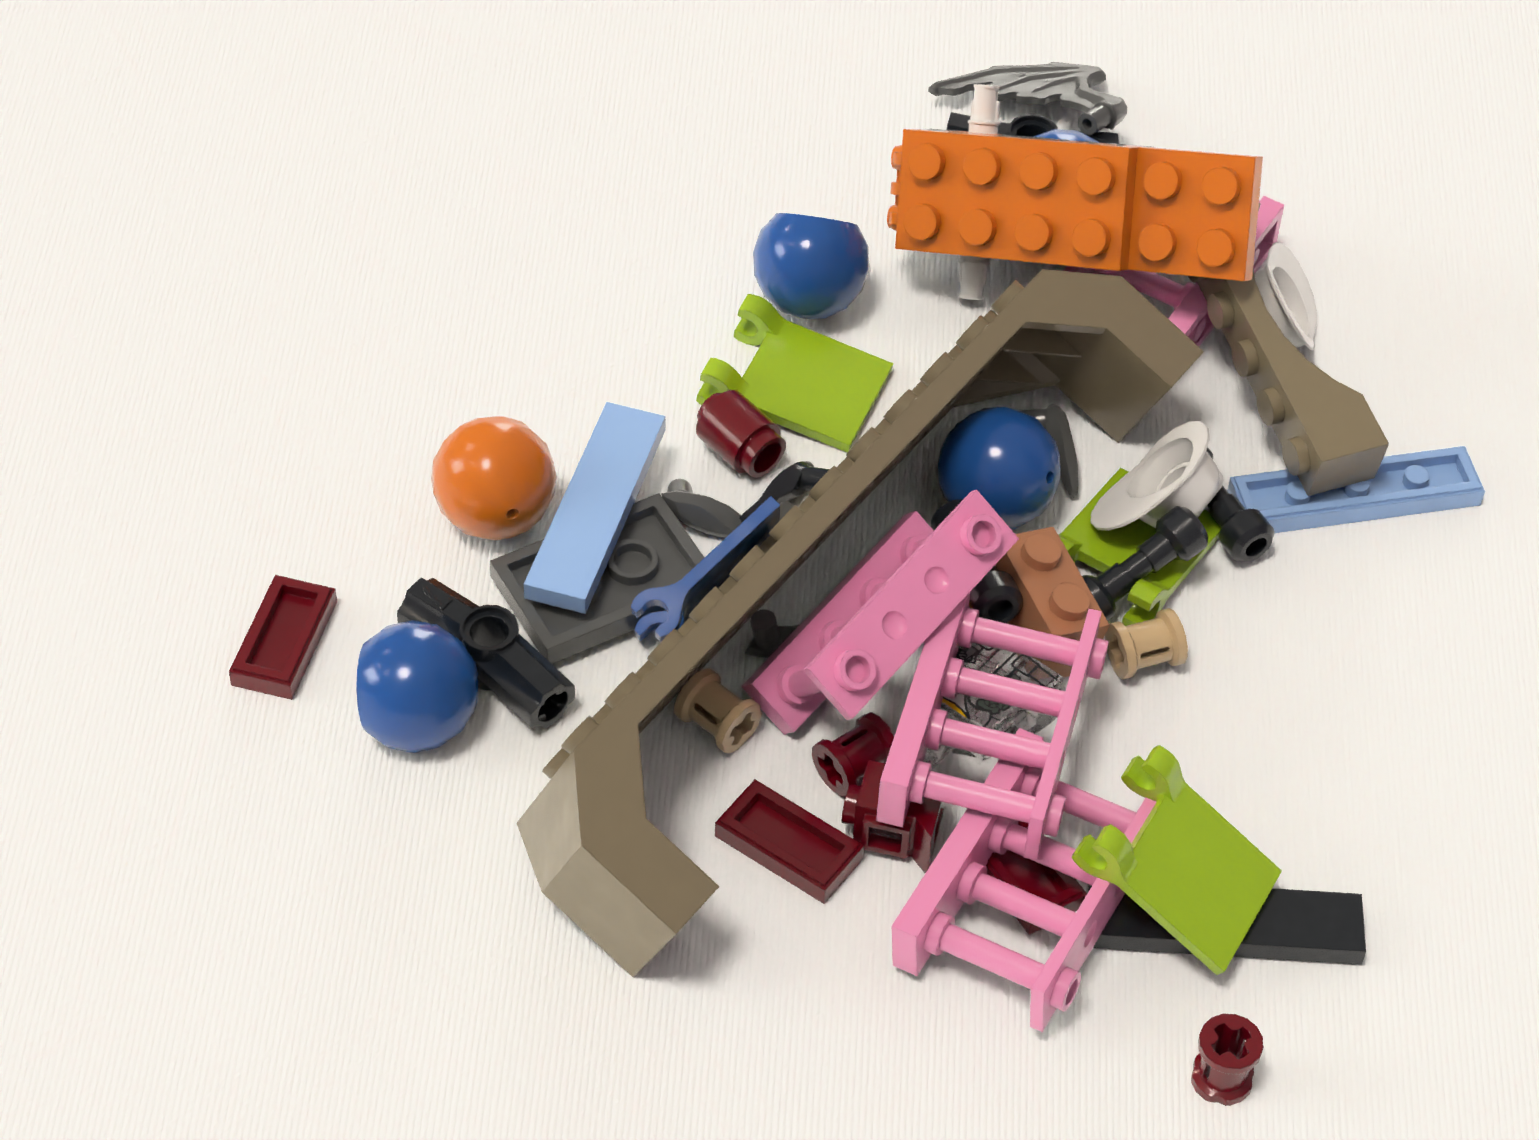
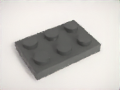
M658 493L633 504L586 614L524 598V582L543 540L490 560V576L537 650L553 664L633 631L638 621L649 613L666 611L661 606H651L641 616L636 618L631 612V604L634 598L646 589L664 587L678 582L705 557L663 497Z

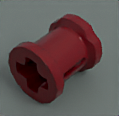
M869 712L857 718L855 727L833 741L822 739L812 747V759L818 774L825 784L836 794L846 796L849 784L857 785V780L864 777L868 760L886 764L894 735L888 724L880 716Z
M1223 1013L1211 1017L1203 1024L1198 1038L1200 1053L1194 1059L1191 1083L1196 1093L1205 1101L1231 1106L1242 1102L1250 1095L1254 1066L1258 1064L1264 1046L1262 1034L1258 1027L1248 1018L1237 1014Z

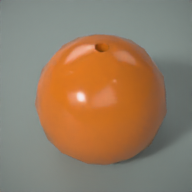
M504 416L475 418L460 425L442 443L433 459L431 474L433 494L442 514L466 535L489 540L516 537L527 532L538 523L554 497L557 479L554 461L547 443L522 421Z

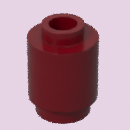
M738 390L715 393L701 405L697 414V436L735 471L740 474L748 473L750 476L758 478L769 473L780 462L786 450V441L780 436L779 426Z

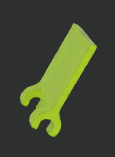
M747 294L738 310L737 316L741 317V320L734 330L733 337L742 343L754 346L760 345L743 377L727 362L717 358H710L700 375V381L704 383L697 394L696 401L702 405L707 398L715 393L738 390L774 423L848 453L892 372L894 363L784 319L772 304L764 298L754 294Z
M1120 467L1063 532L1058 534L1074 563L1076 560H1079L1104 572L1115 563L1120 564L1137 552L1136 548L1156 533V528L1140 519L1109 531L1097 530L1090 522L1091 512L1099 499L1129 471ZM1204 509L1200 516L1197 517L1207 531V547L1189 561L1174 559L1157 573L1151 572L1145 578L1138 580L1128 594L1127 600L1132 602L1133 605L1123 616L1122 623L1125 626L1155 619L1157 612L1162 610L1168 598L1219 539L1221 528L1212 518L1209 511Z
M1158 745L1151 750L1146 760H1143L1139 755L1132 758L1121 776L1124 784L1133 792L1144 798L1156 801L1132 843L1123 832L1109 824L1102 829L1097 839L1090 834L1083 837L1071 858L1086 873L1118 886L1215 975H1219L1227 969L1282 870L1185 782L1176 757L1166 748Z

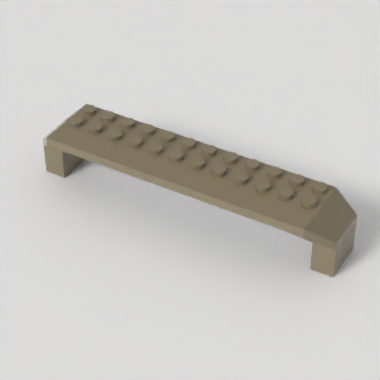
M1042 269L1025 287L1015 280L992 304V309L984 317L980 315L956 341L957 345L949 353L945 351L932 364L913 390L908 389L883 416L884 419L875 428L871 427L846 454L847 457L837 467L834 465L809 491V496L799 506L794 505L770 531V536L759 547L755 545L729 573L730 577L719 588L715 586L689 614L690 618L678 630L674 628L647 657L648 661L636 673L632 671L604 701L605 705L593 717L589 715L561 745V750L543 768L542 772L550 781L516 823L541 892L632 977L682 929L720 887L646 818L639 734L672 701L688 680L722 649L747 623L751 616L772 597L953 407L1056 385L1119 443L1204 352L1122 276Z

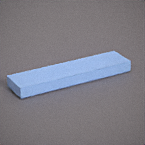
M606 402L524 582L525 599L586 614L666 431V416Z
M1465 446L1384 456L1375 478L1311 496L1307 495L1298 476L1292 475L1288 469L1230 477L1227 490L1229 494H1234L1245 509L1259 510L1274 528V533L1480 506L1485 493Z

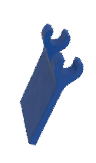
M770 496L681 580L668 586L650 588L640 592L631 604V612L636 618L641 616L651 606H661L666 611L653 612L643 616L635 626V636L641 641L652 630H655V637L661 642L674 628L678 630L690 618L689 614L715 586L719 588L730 577L729 573L755 545L759 547L770 536V531L780 521V504Z

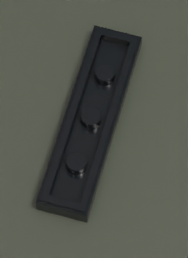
M1089 884L1086 886L1087 894L1092 887ZM1272 888L1233 957L1362 965L1366 954L1362 894ZM1126 893L1093 947L1192 954Z

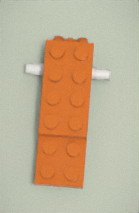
M974 84V99L971 102L970 120H968L969 131L932 128L903 129L902 144L895 146L892 150L891 165L893 169L897 170L896 182H891L890 194L895 195V205H891L888 210L887 225L890 229L896 231L895 249L960 255L958 259L960 263L958 282H961L959 298L984 299L983 292L984 285L987 282L989 258L1114 271L1135 270L1236 281L1252 280L1263 156L999 134L998 130L1001 122H998L1000 107L998 90L1000 86Z

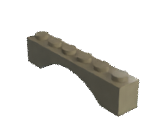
M1254 269L1252 280L1249 281L1188 276L1193 283H1198L1207 301L1208 315L1213 326L1218 330L1222 329L1232 349V360L1236 371L1241 377H1246L1257 397V408L1262 421L1267 426H1272L1282 445L1283 460L1288 471L1292 475L1298 476L1307 495L1311 496L1375 478L1389 442L1363 394L1336 381L1307 360L1283 335L1266 309L1255 281Z

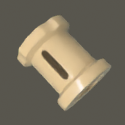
M1170 608L1158 611L1155 619L1125 626L1119 621L1110 623L1105 634V640L1109 641L1107 654L1112 668L1122 680L1132 678L1137 669L1168 662V664L1174 667L1186 663L1188 657V645L1183 625L1175 611Z
M711 668L700 670L692 676L681 689L674 705V714L683 722L694 721L713 735L717 747L724 753H732L738 750L753 735L762 717L761 706L753 699L742 700L721 685V677Z

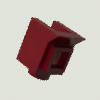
M868 760L861 786L849 784L841 823L854 826L853 839L863 844L864 850L907 859V856L912 857L922 871L926 873L931 865L943 819L944 808H941L942 802L924 798L922 804L911 802L903 828L876 821L880 780L885 763Z

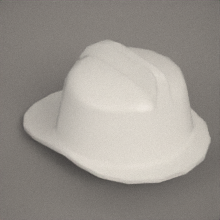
M1275 242L1269 249L1266 265L1254 274L1256 284L1266 309L1283 335L1296 348L1306 345L1308 349L1313 350V339L1317 325V309L1312 289L1299 261L1292 251L1283 243Z
M1189 421L1163 436L1138 465L1099 499L1091 512V524L1097 530L1109 531L1140 519L1156 528L1157 520L1176 506L1188 508L1196 517H1199L1221 489L1224 481L1222 473L1207 452L1210 441L1209 428L1201 421Z

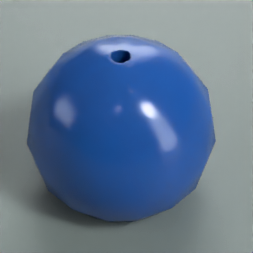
M776 213L760 230L753 250L754 276L764 297L781 312L802 319H826L847 309L862 292L870 270L869 246L857 224L808 215Z
M1008 407L983 408L958 422L948 433L941 448L938 462V481L947 502L964 499L971 491L978 490L1010 529H1016L1043 514L1053 500L1061 474L1060 453L1056 441L1036 417Z
M414 620L392 624L383 628L362 645L358 659L356 681L359 718L363 730L386 747L411 753L439 748L464 729L476 709L479 684L475 661L464 644L440 626Z

